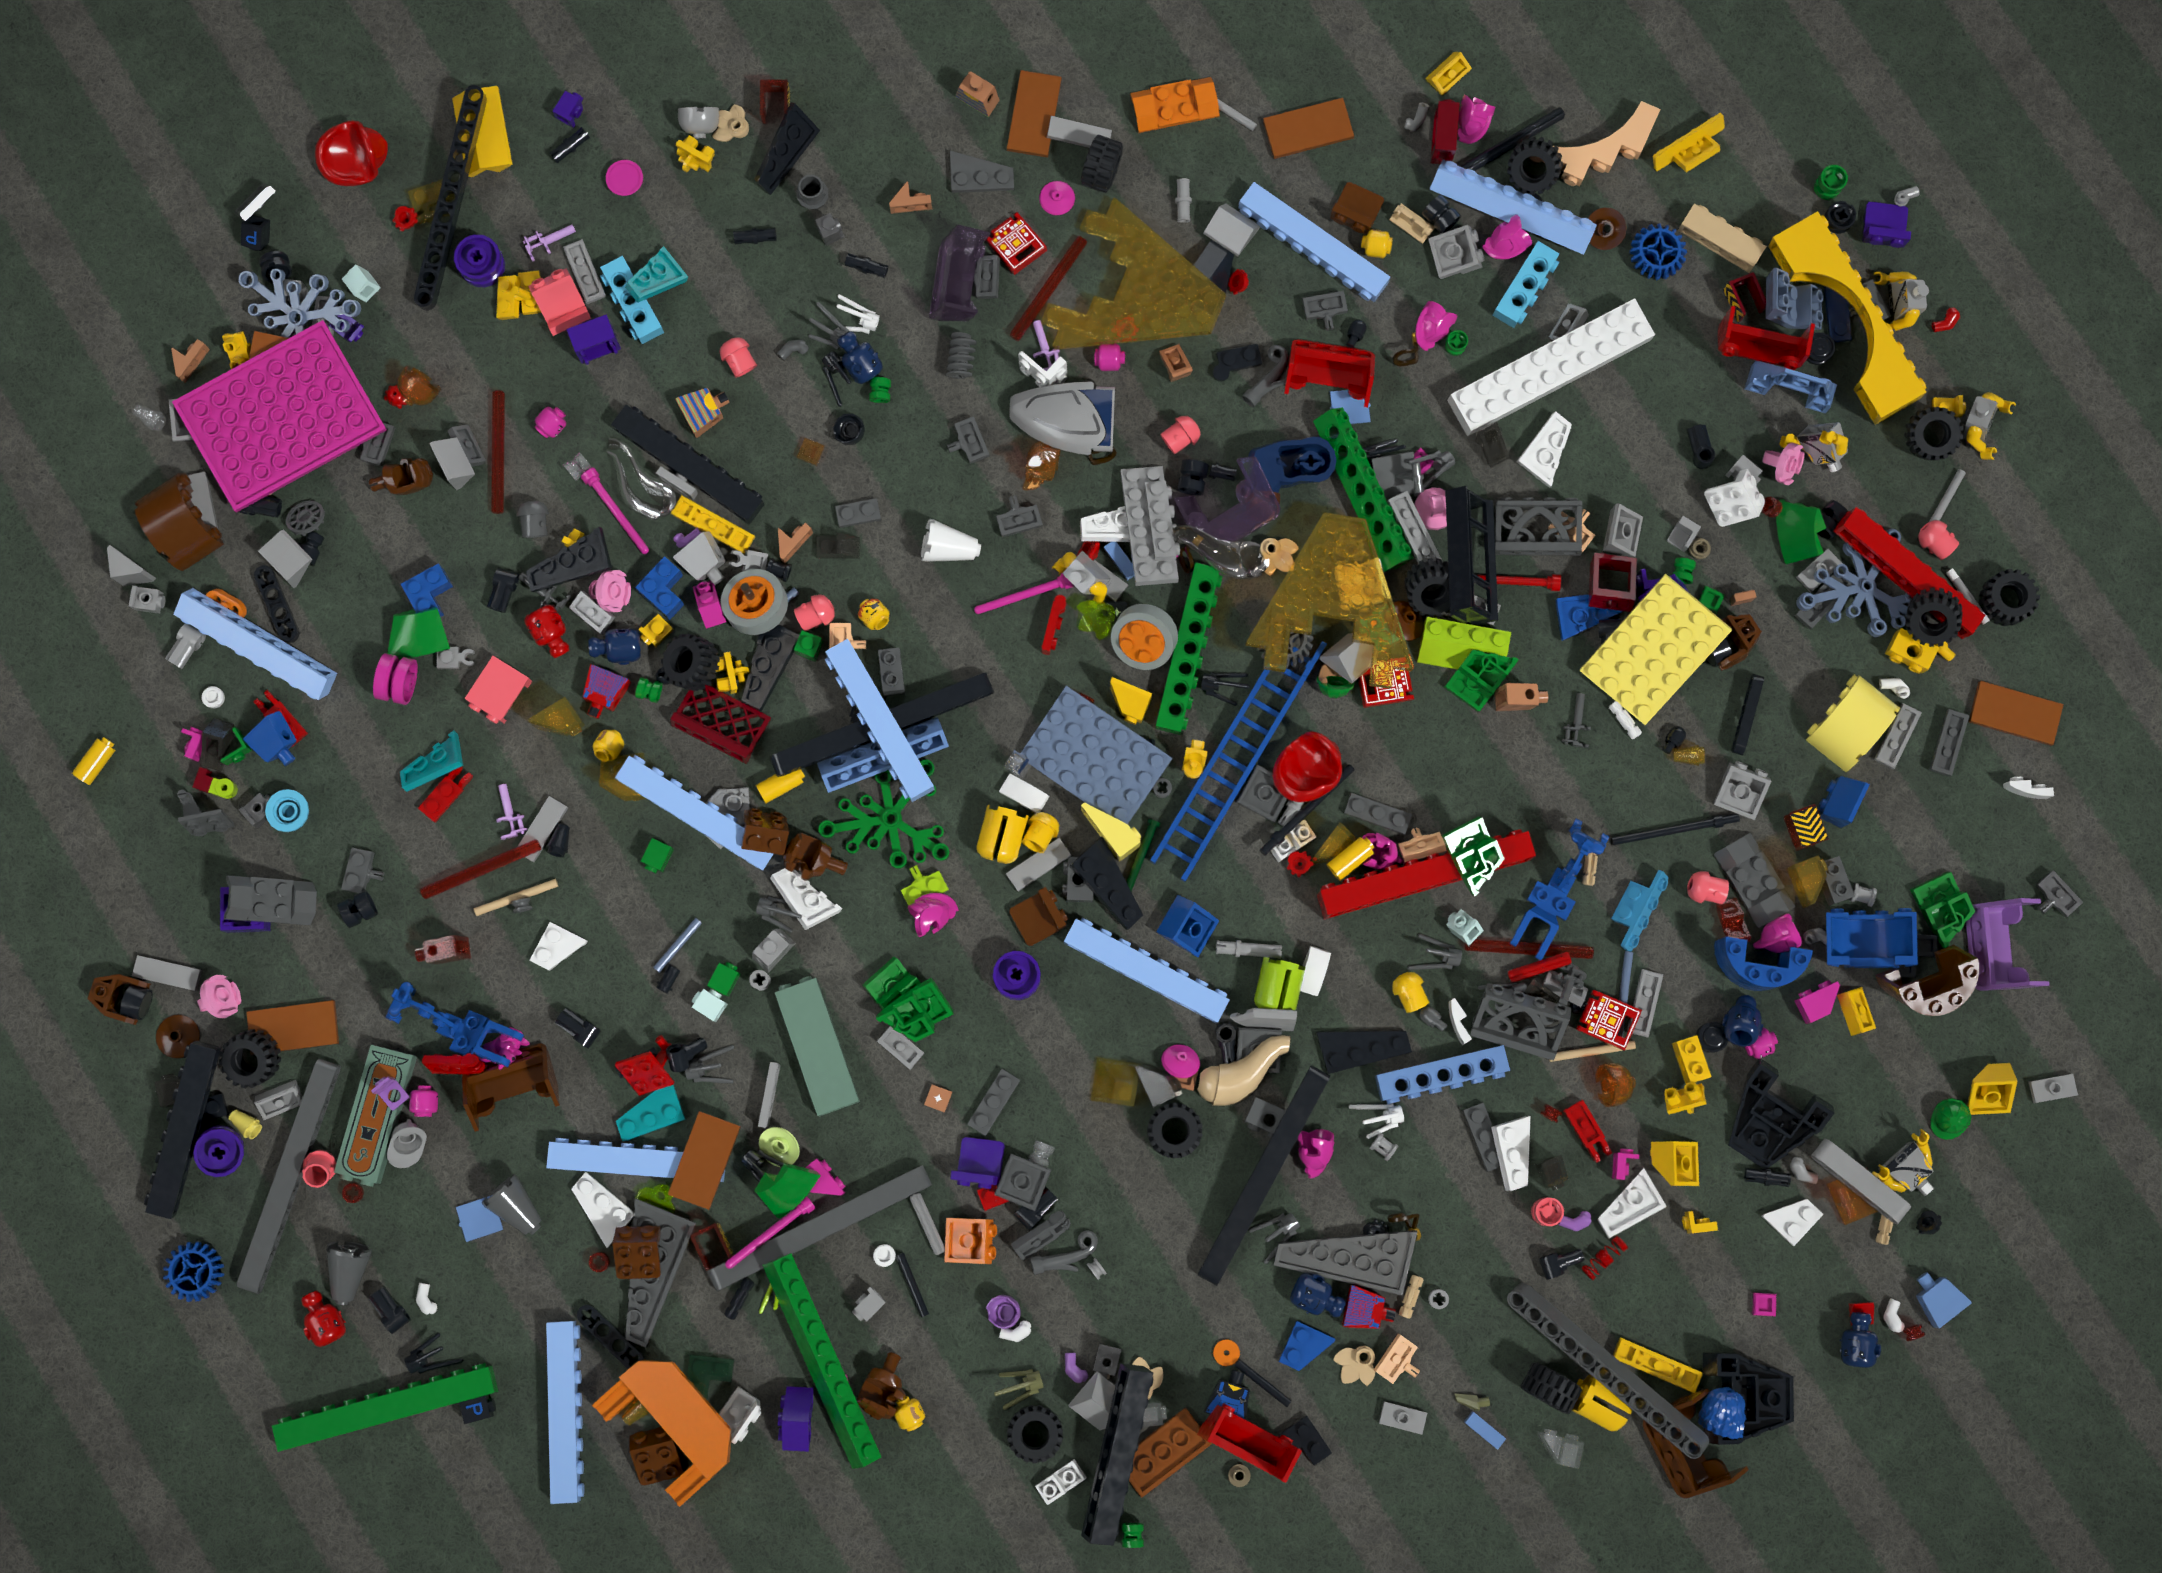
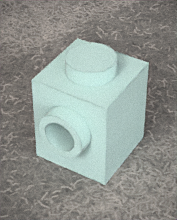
M358 265L351 268L342 278L352 294L365 302L381 288L369 271Z
M705 989L702 992L698 991L692 999V1003H694L692 1008L714 1022H717L728 1004L720 1000L722 995L713 989H710L709 992Z

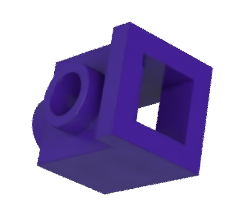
M565 91L552 111L555 118L574 128L576 125L574 119L579 118L583 111L581 103L583 98L575 92L571 94Z

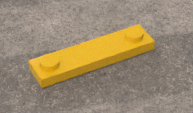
M682 495L671 511V515L695 528L698 527L702 532L710 531L714 539L736 551L742 552L743 555H745V551L749 549L755 539V535Z
M1619 1338L1613 1356L1620 1362L1692 1393L1696 1392L1703 1375L1698 1370L1623 1338Z

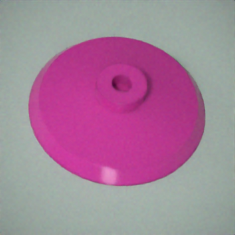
M620 160L613 163L606 173L608 188L613 193L621 196L635 193L643 182L641 168L630 160Z
M1052 181L1042 188L1039 201L1047 213L1062 215L1073 207L1075 194L1067 183Z
M1172 1045L1162 1054L1161 1061L1164 1069L1174 1077H1191L1200 1067L1197 1053L1188 1046Z

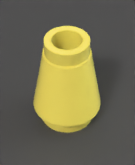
M238 1109L234 1110L228 1118L244 1138L254 1139L262 1129L259 1120Z

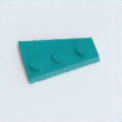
M663 246L627 282L625 288L636 302L639 303L685 283L688 276Z
M454 730L448 734L450 738L442 744L439 742L432 747L434 750L428 755L418 757L400 771L401 785L406 792L463 766L459 736Z

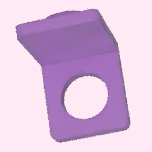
M393 1077L381 1078L376 1082V1087L371 1090L373 1094H378L393 1111L409 1099V1095ZM393 1089L398 1090L401 1094L397 1102H391L388 1098L389 1092Z

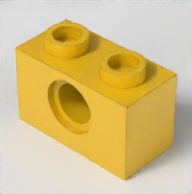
M1900 628L1895 632L1885 654L1890 656L1889 659L1895 663L1901 664L1902 662L1909 666L1908 669L1914 673L1926 672L1929 670L1940 647L1936 645L1929 647V643L1922 645L1919 639L1915 641L1912 638L1913 634L1909 635L1907 630ZM1907 648L1914 650L1915 657L1908 655Z
M1697 1035L1672 1043L1685 1084L1711 1077Z

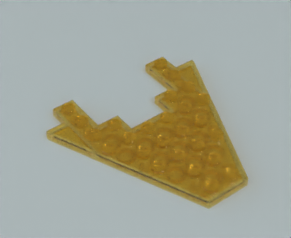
M1113 198L1106 215L1091 210L1086 211L1080 230L1115 241L1116 244L1110 260L1128 267L1114 301L1094 296L1087 314L1048 303L1041 323L1058 330L1052 345L1055 349L1212 333L1226 299L1224 291L1116 198Z
M1324 512L1246 641L1245 646L1265 649L1263 669L1285 672L1290 632L1310 635L1312 632L1313 615L1353 621L1352 642L1373 645L1369 686L1390 689L1392 687L1393 670L1412 672L1414 665L1366 519Z

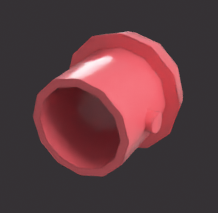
M740 337L726 341L720 348L722 362H727L736 378L757 367L756 362L747 349L750 345Z
M1189 416L1175 418L1176 423L1160 434L1174 455L1190 443L1195 445L1200 438V429Z
M1933 520L1921 528L1918 540L1922 548L1930 549L1929 552L1931 554L1934 553L1940 560H1943L1958 547L1959 541L1955 538L1954 533L1946 530L1947 524L1939 520Z
M824 595L811 596V601L802 603L801 606L794 609L795 616L805 632L817 628L823 623L827 626L835 617L834 607L831 601Z
M1707 871L1694 873L1687 885L1689 897L1697 903H1702L1705 900L1723 904L1729 891L1728 880L1712 877Z
M316 1150L307 1155L303 1161L302 1169L303 1179L306 1184L319 1188L324 1186L335 1175L334 1170L337 1162L331 1153L326 1150Z

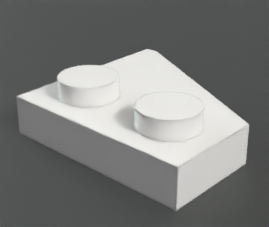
M550 922L530 961L550 971L580 947L586 945L588 941Z
M1804 1199L1765 1213L1761 1217L1792 1246H1795L1823 1216V1213L1808 1199Z

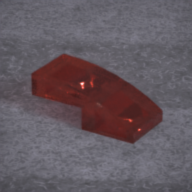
M1737 898L1725 900L1723 904L1716 903L1725 936L1744 939L1749 942L1751 935L1743 920L1744 913Z

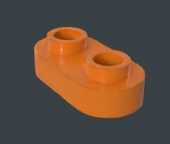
M214 589L206 594L207 597L243 618L246 616L247 609L245 604L221 589Z

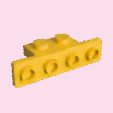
M1719 113L1711 117L1686 135L1676 139L1664 149L1659 150L1653 155L1654 169L1659 171L1674 161L1687 173L1720 152V145L1711 137L1725 128L1724 116Z

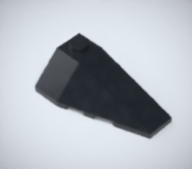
M1211 239L1181 284L1178 297L1214 317L1225 299L1234 254Z

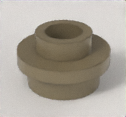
M1703 538L1693 540L1689 546V552L1695 559H1704L1711 551L1709 542ZM1696 546H1701L1703 552H1697Z
M1236 1464L1230 1468L1228 1478L1234 1486L1243 1487L1250 1481V1471L1246 1466ZM1242 1472L1244 1474L1243 1479L1237 1480L1235 1478L1236 1473Z

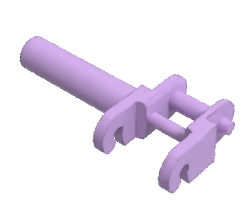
M572 224L543 238L540 237L542 234L536 231V234L529 238L524 236L525 240L523 242L524 244L527 243L525 247L533 262L535 261L531 253L533 248L542 245L545 246L548 254H551L548 244L576 231ZM539 238V243L530 246L529 242Z
M1041 320L1033 322V326L1041 351L1034 353L1033 357L1045 356L1049 367L1043 369L1047 371L1053 365L1049 356L1054 355L1056 361L1059 358L1058 353L1060 350L1053 349V351L1049 352Z
M501 784L498 788L505 817L498 818L496 821L499 823L508 820L512 830L510 834L500 837L501 840H505L506 838L518 836L517 833L520 832L524 834L527 828H524L522 822L524 815L517 814L516 817H513L514 813L507 784ZM513 821H518V830L514 829Z

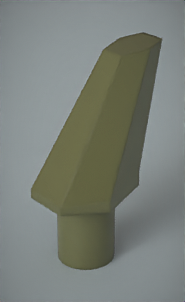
M1454 1393L1456 1402L1479 1412L1480 1407L1490 1406L1489 1397L1478 1399L1477 1395Z

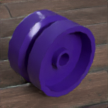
M471 235L465 237L455 249L454 262L456 268L468 284L475 287H488L494 285L498 281V277H502L505 271V260L499 247L491 238L484 235Z
M1023 951L1005 953L997 960L994 966L993 979L996 989L1002 996L1010 1000L1029 998L1036 992L1040 984L1041 972L1038 963L1031 955ZM1016 972L1020 973V980L1013 979V974Z
M223 1125L213 1126L205 1130L198 1137L194 1148V1161L196 1165L206 1175L213 1177H223L233 1173L241 1165L244 1156V1142L240 1134L233 1128ZM216 1147H219L220 1150H224V1152L222 1154H217L215 1152Z

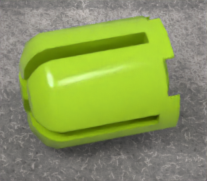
M1263 957L1254 997L1255 1005L1263 1009L1296 1010L1306 967H1299V964L1283 960L1275 961L1270 959L1269 962L1268 957Z

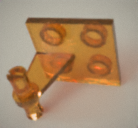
M1835 1180L1826 1184L1844 1225L1878 1212L1841 1181Z

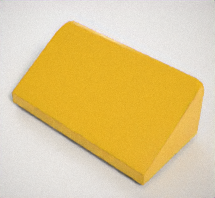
M1453 52L1425 79L1443 96L1472 68L1461 52Z
M1862 987L1837 995L1851 1036L1876 1029Z

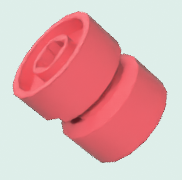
M1541 1198L1534 1202L1531 1208V1215L1533 1220L1541 1226H1554L1561 1222L1564 1216V1209L1562 1204L1555 1198Z

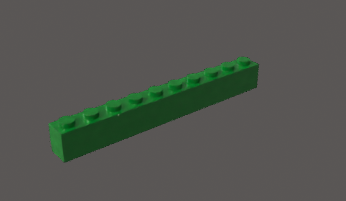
M792 1254L780 1256L762 1265L852 1469L865 1467L881 1458V1454Z
M483 1363L472 1366L473 1371L467 1373L464 1372V1369L451 1372V1377L443 1379L442 1375L429 1378L430 1383L423 1385L420 1380L407 1384L408 1389L401 1391L398 1386L387 1389V1394L379 1397L378 1392L365 1395L364 1401L357 1402L356 1398L343 1401L342 1407L335 1408V1405L332 1404L321 1407L322 1412L314 1414L313 1410L299 1413L300 1418L292 1420L291 1416L278 1419L279 1424L272 1425L277 1452L498 1392L493 1366L486 1367V1364Z

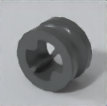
M1159 778L1152 788L1153 793L1158 798H1166L1171 793L1172 784L1165 778ZM1157 784H1167V792L1164 794L1163 791L1159 793L1157 791L1159 788Z
M523 898L512 901L511 905L515 907L513 913L532 910V906L529 905L531 899Z

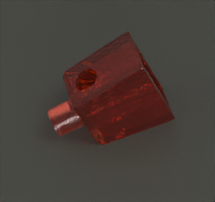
M450 935L424 941L423 948L415 950L416 960L418 962L426 961L429 964H443L471 959L468 937Z

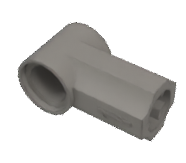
M184 624L180 628L176 636L177 641L165 658L183 669L194 650H198L202 645L200 643H203L206 639L205 634H202L189 624Z

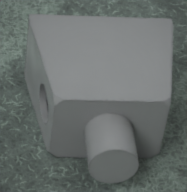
M710 531L700 533L673 556L696 580H704L708 577L716 585L724 579L718 568L725 563V558Z
M774 929L752 952V959L769 973L796 943L783 930Z

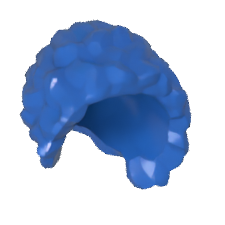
M1729 1387L1710 1391L1702 1402V1408L1698 1415V1424L1706 1430L1712 1431L1713 1434L1721 1435L1722 1437H1729L1730 1439L1743 1438L1744 1422L1746 1420L1744 1412L1745 1400L1739 1393Z

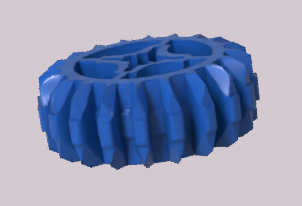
M1660 223L1657 224L1656 228L1651 224L1648 226V230L1642 228L1640 233L1635 235V240L1631 242L1633 248L1630 249L1629 253L1634 255L1630 259L1631 262H1637L1634 268H1642L1640 275L1647 272L1648 279L1655 275L1657 281L1661 275L1664 279H1667L1669 274L1674 276L1676 270L1682 268L1681 264L1685 262L1686 258L1684 256L1687 254V250L1683 249L1686 242H1680L1682 235L1676 236V229L1669 231V225L1662 229ZM1655 238L1653 245L1643 247V243L1646 240ZM1674 256V260L1671 263L1661 266L1664 258ZM1646 258H1650L1653 261V264L1649 262Z
M187 1242L186 1248L183 1245H179L178 1251L173 1250L171 1252L173 1258L166 1259L170 1266L163 1267L164 1271H168V1275H164L163 1279L170 1280L166 1284L167 1288L174 1287L171 1290L172 1295L179 1292L178 1299L182 1300L186 1296V1301L191 1302L193 1298L195 1301H201L202 1297L209 1298V1292L215 1293L217 1291L213 1285L219 1286L222 1284L221 1281L217 1280V1277L224 1276V1273H218V1269L224 1268V1264H217L221 1260V1256L213 1257L216 1249L209 1250V1244L202 1246L201 1242H195L194 1246L192 1242ZM189 1254H199L206 1261L198 1264L194 1259H191ZM182 1261L183 1271L178 1275V1267ZM191 1268H199L197 1273H195L196 1275L187 1276L192 1271ZM209 1269V1276L204 1284V1272ZM190 1280L198 1289L190 1290L183 1286L181 1282Z

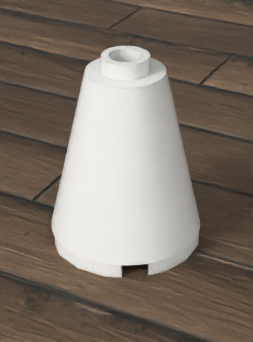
M928 520L926 529H929V532L927 531L923 538L922 561L974 560L975 556L979 557L981 544H978V539L936 520Z

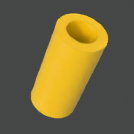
M105 737L102 740L97 738L72 774L86 784L91 785L116 751L112 748L114 743Z
M801 769L781 777H777L774 774L758 783L756 787L767 804L804 783L802 778L805 775Z
M1359 837L1326 865L1332 874L1341 881L1374 854L1372 851L1374 846L1368 838L1363 839Z

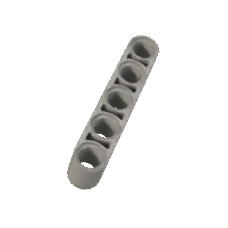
M1824 1138L1812 1153L1811 1157L1819 1165L1894 1224L1898 1225L1910 1210L1911 1205L1830 1140Z

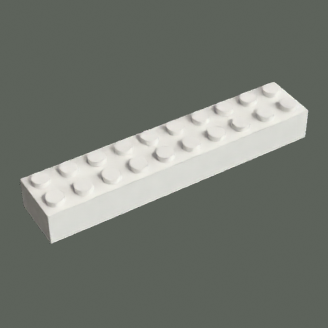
M1633 299L1452 393L1447 401L1466 435L1469 436L1651 341L1655 333L1636 299Z

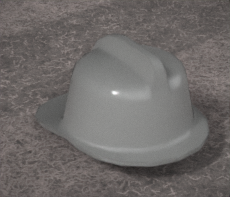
M407 1119L406 1123L399 1124L394 1128L389 1143L387 1159L391 1165L397 1168H408L417 1163L422 1156L427 1135L425 1131L412 1123L410 1119Z

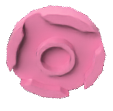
M1791 442L1783 449L1782 453L1765 451L1762 462L1776 467L1775 477L1777 482L1784 485H1790L1794 482L1791 478L1794 474L1800 473L1803 465L1804 452H1801L1803 446Z
M1441 488L1424 490V492L1418 495L1414 503L1425 527L1429 530H1439L1447 527L1446 490Z
M606 570L600 575L598 580L591 582L589 585V595L591 598L597 599L599 606L607 612H620L623 605L629 603L631 585L626 582L624 577L626 574L620 570Z
M215 975L205 980L200 989L201 999L197 1000L200 1011H208L217 1018H227L238 1011V1005L241 1004V995L237 985L224 979L226 978L224 975Z

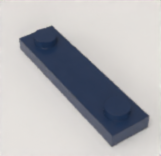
M1824 286L1829 336L1832 337L1834 342H1850L1852 336L1848 301L1834 290Z

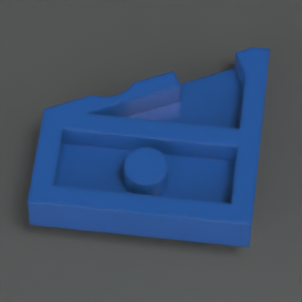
M1296 1321L1279 1362L1300 1371L1334 1343L1335 1338Z

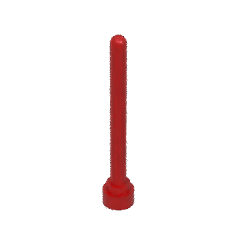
M1552 574L1547 576V578L1496 576L1497 584L1546 586L1551 591H1560L1561 574ZM1477 575L1486 580V575Z

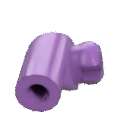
M697 527L687 536L678 533L674 536V542L677 543V547L683 548L702 532Z
M1582 1211L1574 1219L1563 1216L1558 1225L1573 1231H1579L1590 1225L1591 1214L1587 1211Z
M1065 1353L1066 1374L1076 1383L1085 1382L1088 1378V1373L1086 1370H1081L1076 1366V1353Z

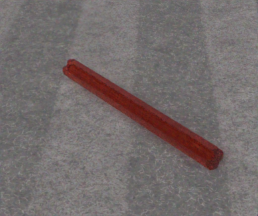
M1081 236L1075 239L1011 331L1010 336L1014 340L1020 341L1087 245L1086 239Z
M495 390L492 393L491 511L494 514H502L504 512L505 393L501 390Z
M536 839L422 887L420 889L421 895L424 899H428L541 850L540 842Z
M1475 939L1469 946L1465 944V950L1536 955L1541 943L1519 942L1515 947L1509 944L1510 941ZM1550 944L1544 955L1555 956L1568 952L1570 958L1592 959L1594 948Z

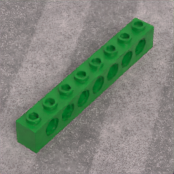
M1343 407L1330 409L1313 421L1320 437L1327 440L1335 451V469L1377 559L1381 561L1383 572L1395 570L1414 559L1411 548L1407 544L1402 534V529L1393 515V510L1384 496V491L1375 477V471L1367 460L1366 452L1359 443L1357 433L1351 426L1348 414L1344 411Z
M1195 562L1178 632V641L1174 649L1155 727L1157 730L1180 735L1181 730H1186L1189 718L1185 717L1186 709L1191 710L1193 697L1189 696L1191 689L1196 690L1198 677L1194 675L1196 668L1201 669L1203 656L1199 655L1201 648H1206L1208 636L1204 634L1206 628L1211 627L1213 616L1209 615L1211 607H1216L1218 596L1214 595L1216 587L1220 588L1223 575H1219L1220 568ZM1207 584L1211 590L1203 593L1199 590V586ZM1202 604L1206 610L1203 613H1197L1194 610V606ZM1196 624L1200 627L1201 631L1195 634L1190 632L1189 627ZM1186 645H1193L1196 651L1193 654H1188L1185 652L1184 647ZM1187 665L1190 667L1191 672L1189 674H1182L1179 671V667ZM1181 685L1185 687L1186 692L1178 695L1175 693L1174 688ZM1178 706L1181 709V713L1179 715H1172L1169 712V708Z

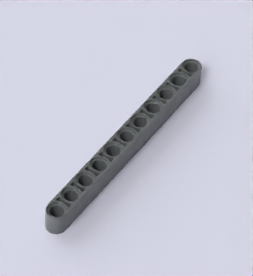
M319 1058L314 1065L237 1281V1287L260 1294L264 1287L263 1284H265L303 1177V1161L312 1152L324 1118L323 1116L331 1098L330 1095L333 1093L339 1076L337 1074L340 1073L341 1066Z
M922 1165L765 1242L733 1268L728 1269L725 1263L707 1271L717 1292L764 1269L762 1265L789 1253L794 1254L805 1247L825 1239V1237L827 1238L884 1208L932 1186V1183Z
M1519 1283L1508 1294L1507 1302L1512 1309L1686 1456L1696 1459L1703 1454L1709 1445V1438L1701 1429L1526 1283Z

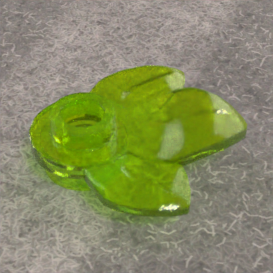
M1086 600L1079 603L1077 609L1084 615L1080 620L1078 629L1086 632L1095 631L1099 640L1107 637L1111 631V622L1116 617L1114 607L1108 603L1099 604L1094 600ZM1102 611H1108L1109 616H1104L1102 614Z
M658 1184L654 1188L644 1187L635 1196L639 1200L675 1214V1206L671 1201L673 1196L668 1195L670 1187L666 1184ZM659 1192L664 1193V1195H665V1198H664V1199H661V1198L658 1196V1193H659Z

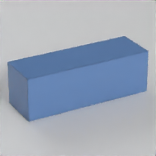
M1110 542L1104 546L1105 552L1125 579L1128 581L1134 576L1133 564L1118 543Z
M1473 1411L1464 1421L1465 1424L1497 1450L1506 1440L1504 1436Z

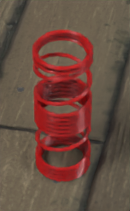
M1616 1236L1612 1239L1613 1246L1614 1241L1622 1251L1625 1252L1628 1249V1246L1620 1237ZM1606 1245L1605 1250L1601 1249L1595 1255L1597 1260L1591 1258L1590 1262L1593 1265L1592 1260H1594L1606 1269V1267L1614 1262L1608 1254L1606 1247L1613 1250L1619 1256L1620 1253L1616 1247L1614 1250ZM1584 1265L1582 1270L1591 1280L1596 1279L1589 1269L1599 1275L1597 1269Z

